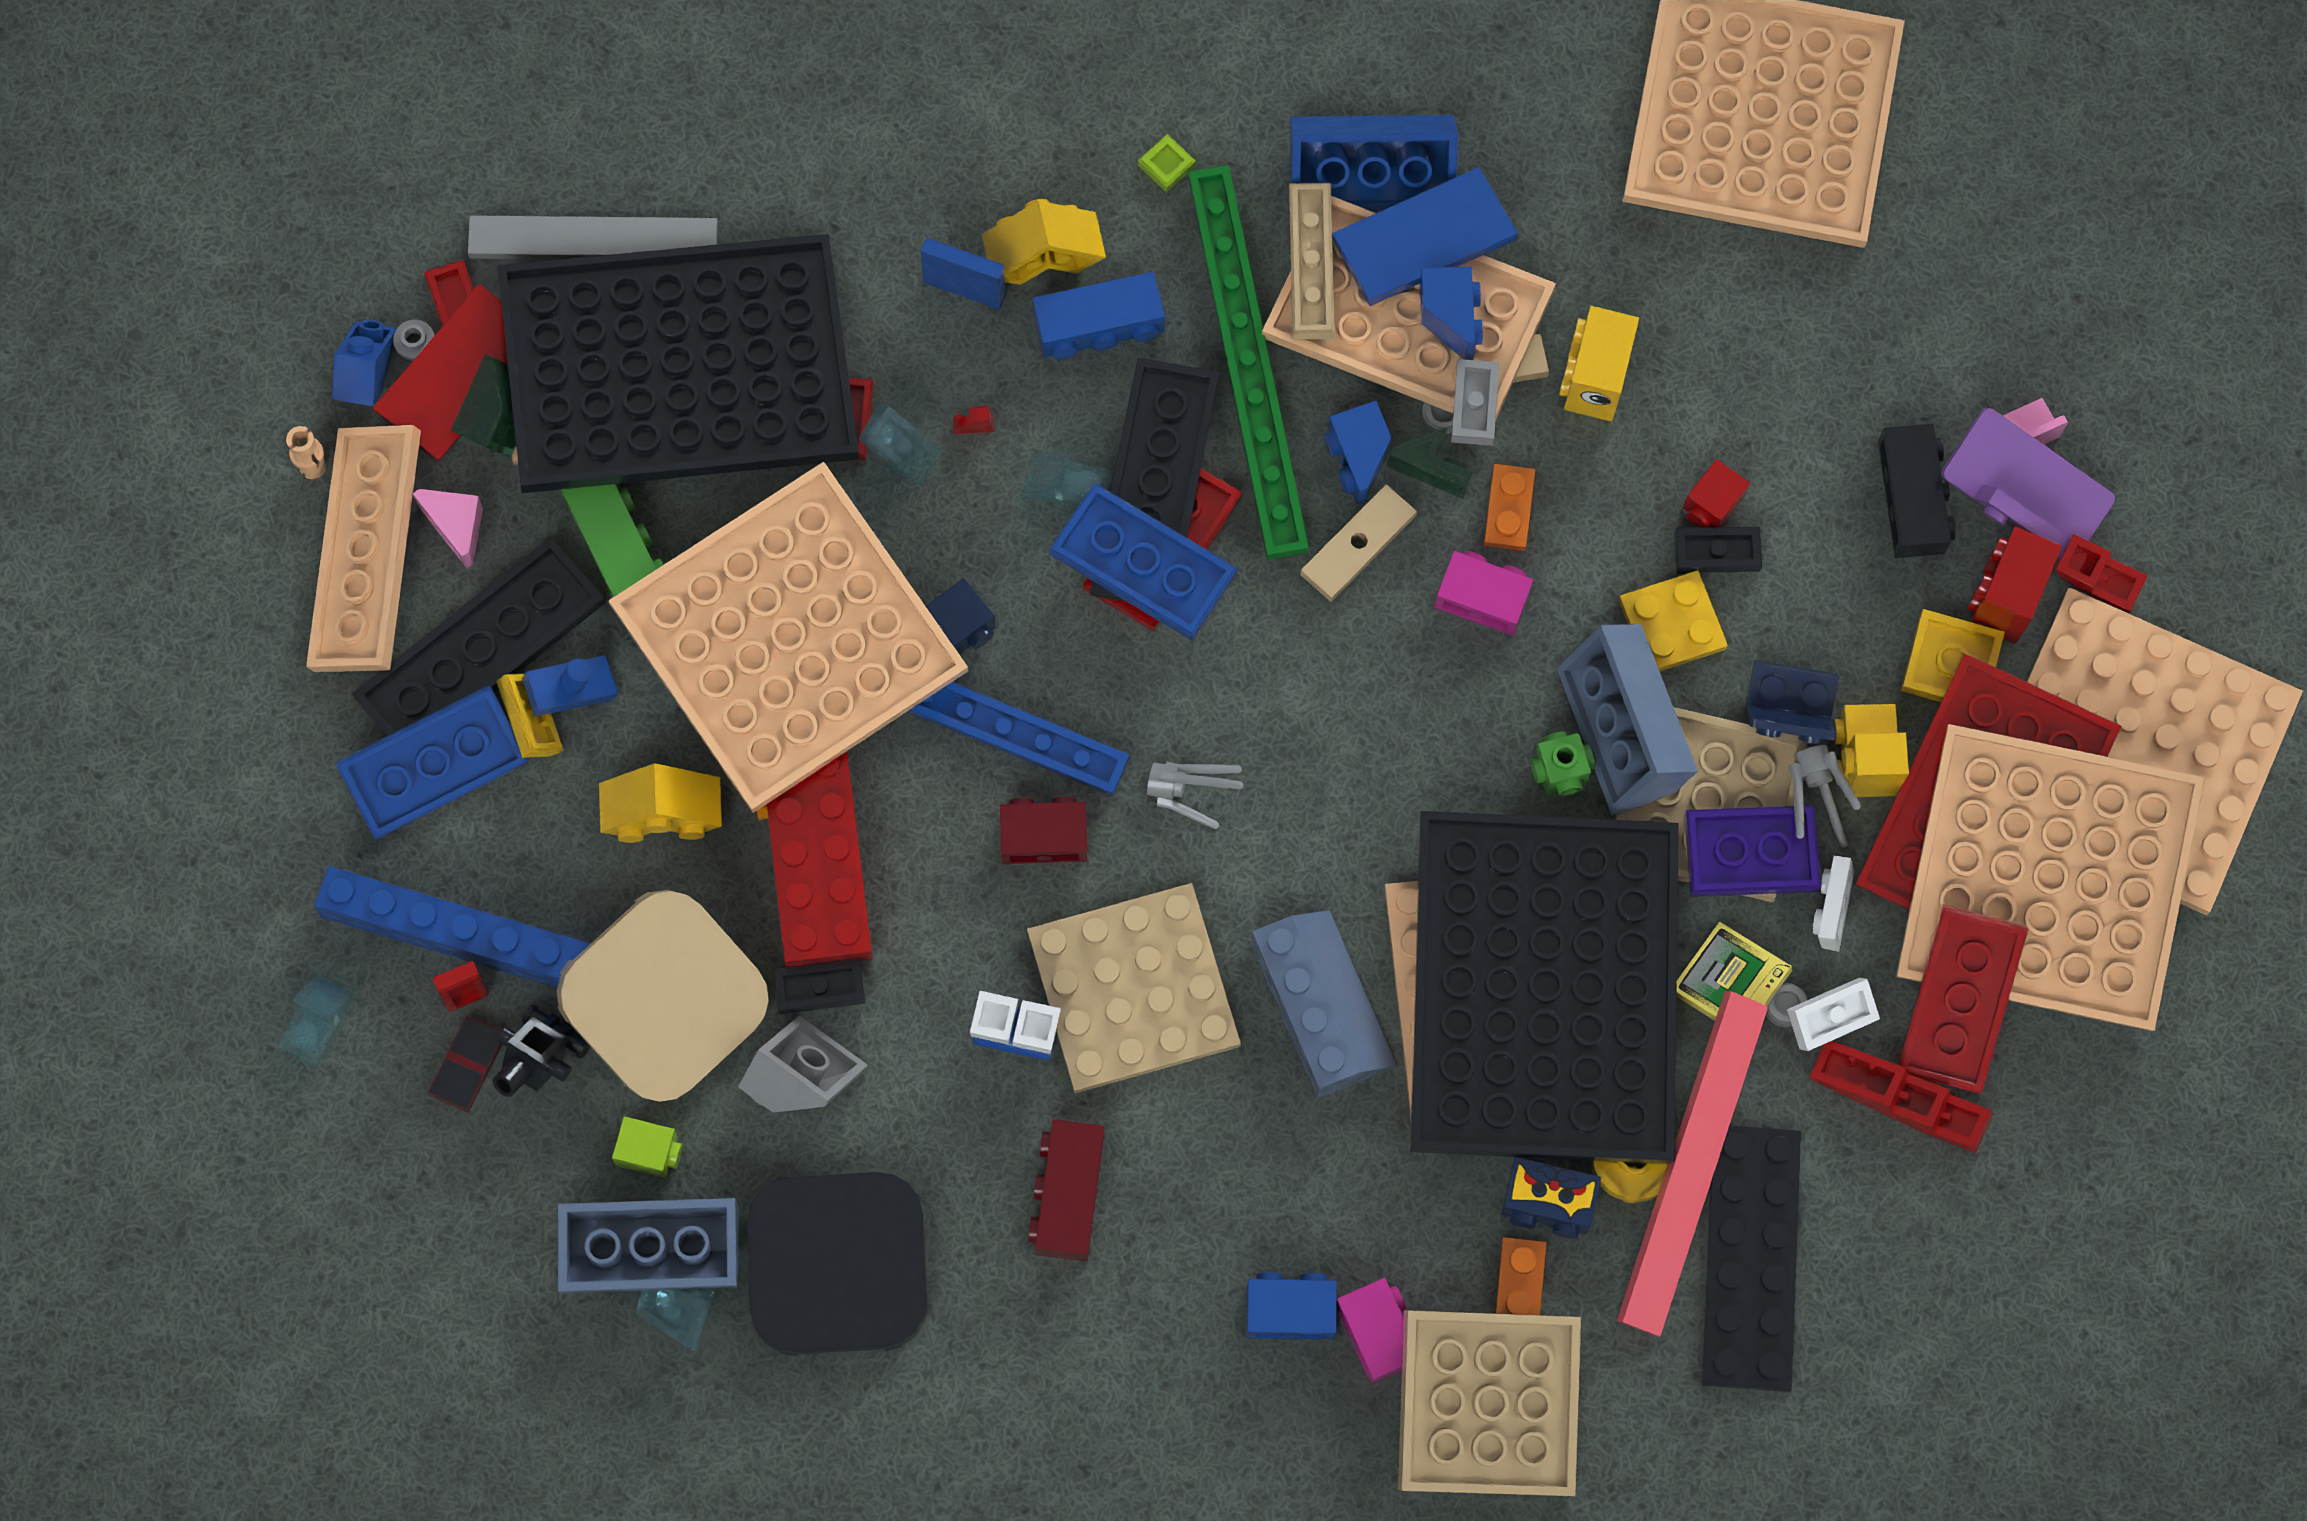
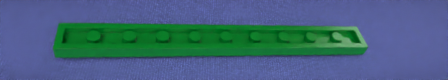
M1229 165L1188 172V180L1266 559L1271 560L1306 554L1309 547L1265 336L1262 335L1263 326Z

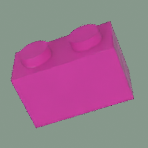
M1454 551L1439 589L1434 608L1514 636L1534 579L1526 577V573L1519 568L1508 565L1501 568L1487 563L1486 558L1477 553L1465 551L1462 554Z
M1383 1278L1337 1298V1312L1370 1384L1374 1385L1401 1373L1404 1318L1401 1312L1406 1310V1305L1397 1286L1390 1288L1386 1279Z

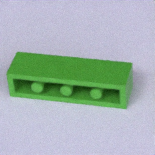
M615 484L561 489V493L612 597H615L664 565L660 558L653 561L647 550L648 547L653 546V543L643 522L635 525L629 512L636 509L626 487L618 490Z

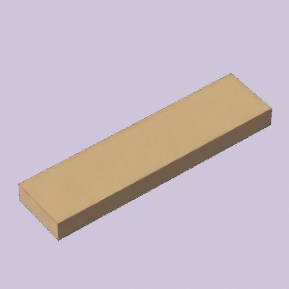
M1289 183L1292 339H1334L1331 183Z

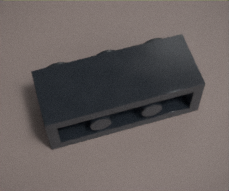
M1934 424L1884 428L1878 439V447L1894 557L1905 558L1945 554L1951 541L1955 540L1956 530L1953 516H1947L1945 502L1949 501L1950 489L1949 482L1941 477L1939 462H1943L1944 458L1941 437H1935Z

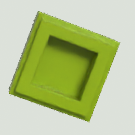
M1167 134L1138 160V166L1167 193L1188 172L1196 167V161Z

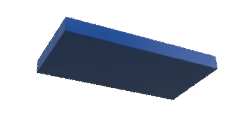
M1478 167L1332 233V241L1369 306H1372L1420 284L1421 268L1458 267L1517 240L1518 233L1481 169Z
M1096 483L1093 484L1049 549L1050 556L1193 641L1238 571V568Z
M487 685L335 762L376 840L529 761L527 758H522L514 732L490 685Z

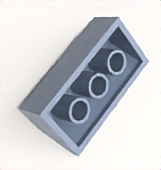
M1600 625L1557 668L1584 743L1585 745L1589 744L1595 761L1594 770L1611 815H1620L1675 793L1698 770L1642 625Z
M1330 910L1292 915L1252 931L1250 943L1317 1099L1397 1067Z
M735 1198L558 1204L559 1293L737 1287L739 1208Z

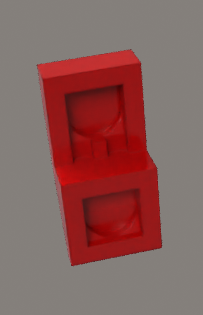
M2073 534L2055 573L2085 594L2129 614L2147 575L2110 558L2111 551Z

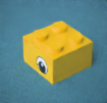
M1590 306L1587 319L1578 318L1559 392L1560 396L1567 397L1564 410L1612 422L1621 395L1639 317Z

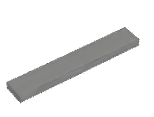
M470 215L468 256L469 259L559 260L717 245L718 220L717 218Z

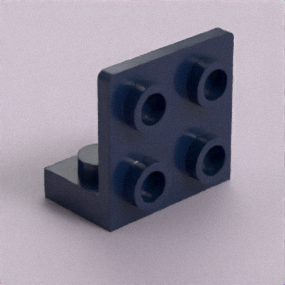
M1754 660L1745 707L1749 726L1756 728V733L1768 737H1781V733L1785 732L1797 734L1800 741L1811 744H1823L1824 739L1835 740L1836 729L1831 717L1839 680L1838 673Z

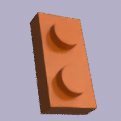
M1494 464L1484 546L1518 551L1526 550L1535 469Z
M1502 1238L1495 1314L1540 1315L1547 1242Z

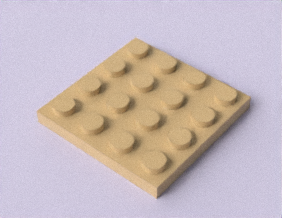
M1673 707L1698 772L1675 793L1623 814L1616 815L1615 820L1679 823L1678 881L1689 883L1684 821L1685 811L1794 806L1793 778L1789 766L1796 763L1794 755L1806 749L1808 743L1800 741L1796 735L1783 732L1781 737L1763 736L1756 733V728L1750 727L1749 724ZM1776 894L1743 895L1768 902H1774Z
M1192 883L1027 929L1048 1005L1061 1008L1056 1032L1074 1094L1241 1047Z
M1404 1310L1398 1490L1575 1496L1581 1317Z

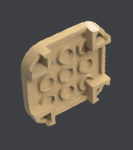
M669 890L647 892L634 900L635 904L575 959L568 960L559 973L561 975L557 987L559 1004L557 1007L565 1021L571 1024L624 1083L625 1087L642 1098L658 1102L677 1099L699 1083L755 1031L765 1017L769 1001L767 984L759 970L709 913L690 896Z

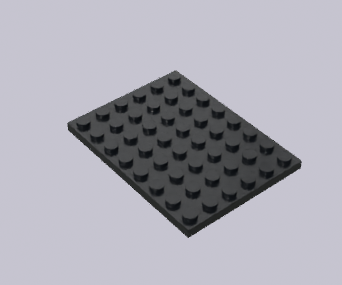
M829 234L497 265L521 493L819 464L822 462L859 460Z
M1421 811L1410 1152L1658 1164L1674 1162L1679 823Z

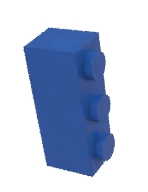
M1154 271L1032 298V313L1044 358L1053 356L1055 359H1065L1074 356L1079 350L1093 347L1095 350H1107L1115 347L1118 342L1134 339L1138 342L1154 339L1165 330V314Z

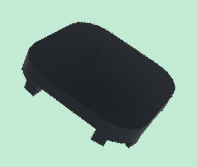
M879 1172L799 1176L772 1181L757 1193L749 1206L747 1219L750 1313L755 1331L766 1345L780 1354L791 1356L882 1349L889 1351L901 1348L917 1335L926 1320L928 1307L924 1217L919 1196L908 1182L894 1174Z

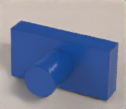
M605 655L585 660L577 658L569 663L526 671L522 677L534 716L598 704L615 699L618 695Z

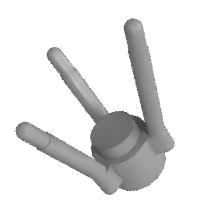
M1818 745L1801 750L1794 755L1796 763L1789 766L1793 778L1796 837L1799 839L1804 837L1803 781H1806L1809 788L1819 786L1839 846L1845 848L1847 847V840L1828 785L1833 780L1831 773L1853 809L1859 810L1861 804L1840 769L1834 751L1828 752L1826 745Z
M1167 761L1166 764L1154 762L1149 776L1147 795L1158 797V807L1172 809L1199 823L1217 829L1219 823L1216 820L1175 801L1174 796L1182 798L1185 784L1240 790L1244 787L1241 781L1189 774L1240 773L1242 768L1239 765L1178 764Z

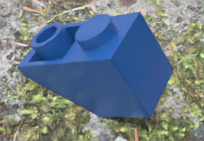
M1472 267L1421 268L1419 285L1421 324L1461 358L1473 360L1475 345H1482L1483 326L1482 320H1474V307H1480L1481 290L1480 282H1472Z
M376 320L356 321L334 354L332 400L374 406L383 391L393 348V336L397 328L384 326L383 323Z
M1377 401L1330 416L1328 430L1324 433V441L1330 456L1337 455L1343 468L1338 471L1342 487L1346 494L1353 493L1357 505L1366 501L1390 448L1391 435Z

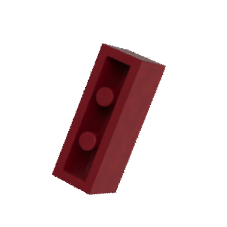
M1052 1119L1051 1132H1042L1039 1157L1047 1158L1045 1174H1037L1034 1190V1200H1041L1039 1217L1031 1216L1028 1243L1036 1244L1035 1253L1037 1256L1088 1262L1105 1126Z

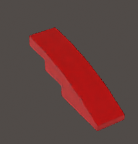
M1834 1041L1823 1045L1809 1076L1811 1080L1927 1135L1975 1154L1993 1116L1990 1109L1955 1097L1945 1087L1908 1074L1905 1067Z

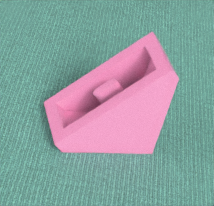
M419 489L414 492L413 496L419 509L465 568L471 567L474 564L483 513L479 496Z

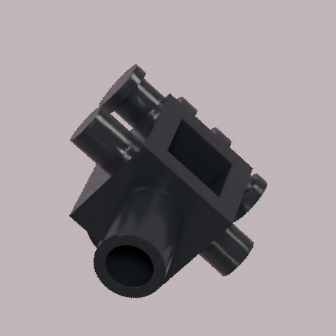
M532 1004L523 1015L522 1023L525 1025L518 1032L505 1027L498 1037L497 1041L506 1046L502 1068L493 1078V1085L500 1094L511 1097L523 1084L537 1092L552 1076L563 1082L572 1070L571 1066L563 1062L566 1048L576 1053L575 1056L581 1059L590 1049L589 1044L580 1035L575 1033V1029L570 1023H566L562 1027L559 1025V1016L554 1013L548 1016L538 1010L536 1005Z

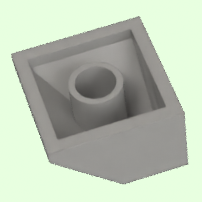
M799 1015L757 1051L738 1088L751 1096L756 1103L766 1107L771 1112L820 1108L829 1104L856 1080L868 1065Z

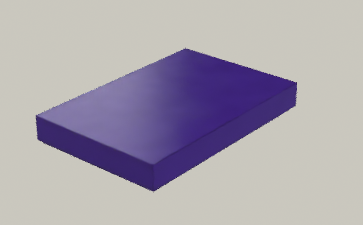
M1814 805L1804 806V837L1801 839L1796 837L1794 806L1685 811L1684 821L1690 897L1819 892L1821 889Z

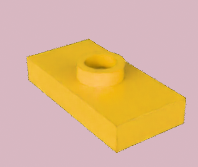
M524 674L503 675L496 682L522 758L550 757L563 751V747L552 715L550 713L534 716L522 679Z

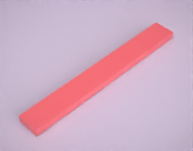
M1732 991L1724 992L1675 1141L1674 1162L1667 1165L1616 1320L1654 1336H1661L1768 1006Z

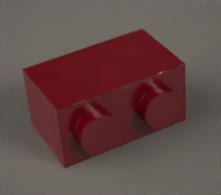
M1056 797L1051 800V803H1034V800L1030 798H1015L1009 800V804H1000L1002 864L1087 862L1086 802H1077V799L1074 797Z

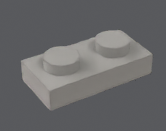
M1458 359L1451 442L1493 446L1500 362Z

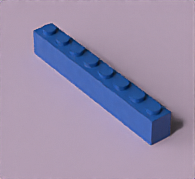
M331 866L327 868L314 904L321 918L465 961H473L475 964L556 988L558 987L561 975L559 973L568 960L575 959L590 945V943Z

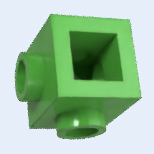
M1561 731L1542 738V742L1538 743L1534 758L1530 759L1534 780L1537 784L1542 783L1546 796L1556 793L1559 796H1568L1583 790V786L1587 785L1591 770L1595 769L1592 750L1589 744H1582L1579 733L1567 736L1566 732ZM1569 756L1570 763L1564 764L1558 759Z

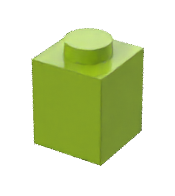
M624 1116L612 1159L618 1167L666 1178L669 1168L676 1169L678 1167L683 1144L677 1142L678 1136L673 1128Z

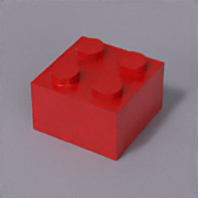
M2014 526L2007 539L2000 536L1984 566L1982 580L1979 586L1976 587L1967 609L1974 612L1970 622L2004 631L2003 639L2017 644L2034 616L2062 545Z

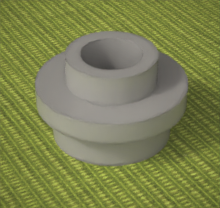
M408 320L396 329L393 336V344L401 357L407 360H414L435 335L432 328L426 322ZM409 335H421V338L418 342H407V338Z

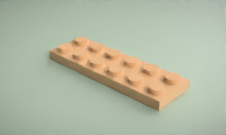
M414 425L338 428L306 667L313 672L390 670L421 431Z

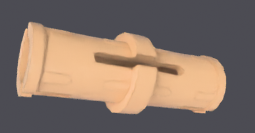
M294 427L286 437L287 445L290 448V459L295 467L300 469L301 474H305L306 478H319L326 470V462L323 459V447L314 438L311 431L308 432L307 427Z

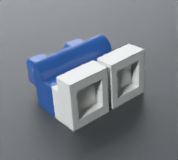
M980 991L970 1030L971 1037H974L973 1045L1049 1061L1061 1008L1022 1000L1021 1008H1019L1018 999Z

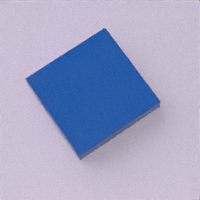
M930 238L925 239L921 249L923 283L998 310L1001 309L1005 299L1003 264Z

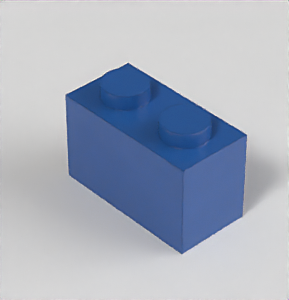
M1263 1272L1257 1273L1256 1279H1248L1246 1338L1335 1339L1336 1281H1326V1275L1320 1273L1301 1274L1300 1280H1283V1274Z

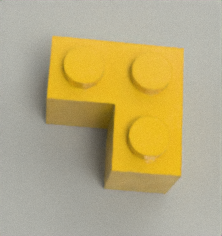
M1036 199L1028 202L1025 205V209L1013 216L998 220L995 227L981 234L987 259L1003 264L1005 282L1022 285L1047 269L1078 274L1106 258L1096 212L1078 209L1075 205L1064 206L1049 203L1047 199Z
M1896 704L1844 705L1839 714V719H1833L1836 729L1833 743L1841 744L1842 760H1837L1853 789L1855 796H1896L1909 775L1906 733H1898Z
M654 763L599 783L600 833L618 836V841L640 842L644 840V835L649 833H666L669 831L679 833V838L695 840L703 838L705 836L704 832L722 827L720 777Z

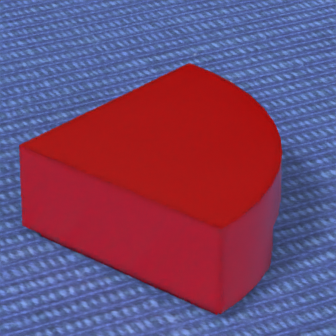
M987 405L970 408L969 416H962L958 413L953 418V434L995 432L994 416Z

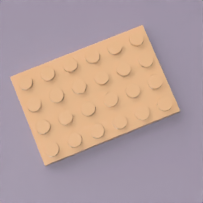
M1331 196L1332 233L1376 214ZM1332 241L1334 339H1292L1290 271L1262 330L1265 340L1453 413L1457 361L1463 358L1421 324L1420 284L1369 306ZM1482 255L1458 267H1472V282H1480L1481 303L1480 307H1474V320H1482L1483 343L1482 345H1475L1473 360L1500 362L1496 406L1497 419L1552 298L1556 283Z

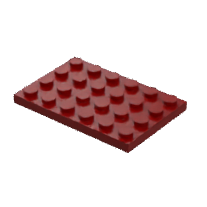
M1964 654L1911 764L1909 775L1894 800L1855 886L1909 911L1948 724L2108 757L2122 726Z

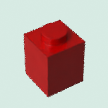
M1716 459L1687 495L1682 509L1687 512L1686 517L1696 527H1721L1745 497L1750 482Z

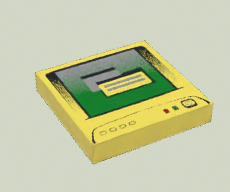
M1719 922L1678 978L1676 996L1715 1021L1725 991H1732L1767 1006L1792 972V966Z

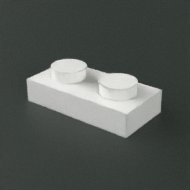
M1834 856L1831 869H1824L1821 881V894H1826L1824 908L1816 910L1813 922V934L1818 935L1821 947L1837 952L1840 950L1855 873L1851 858Z
M1857 978L1787 1009L1799 1049L1805 1051L1812 1050L1880 1019L1868 979Z

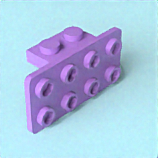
M1984 408L1979 412L1941 471L1943 479L1985 507L1982 513L1992 521L2002 526L2008 523L2013 528L2016 526L2062 545L2058 555L2059 560H2061L2073 534L2087 541L2090 540L2115 501L2112 492L1991 408Z

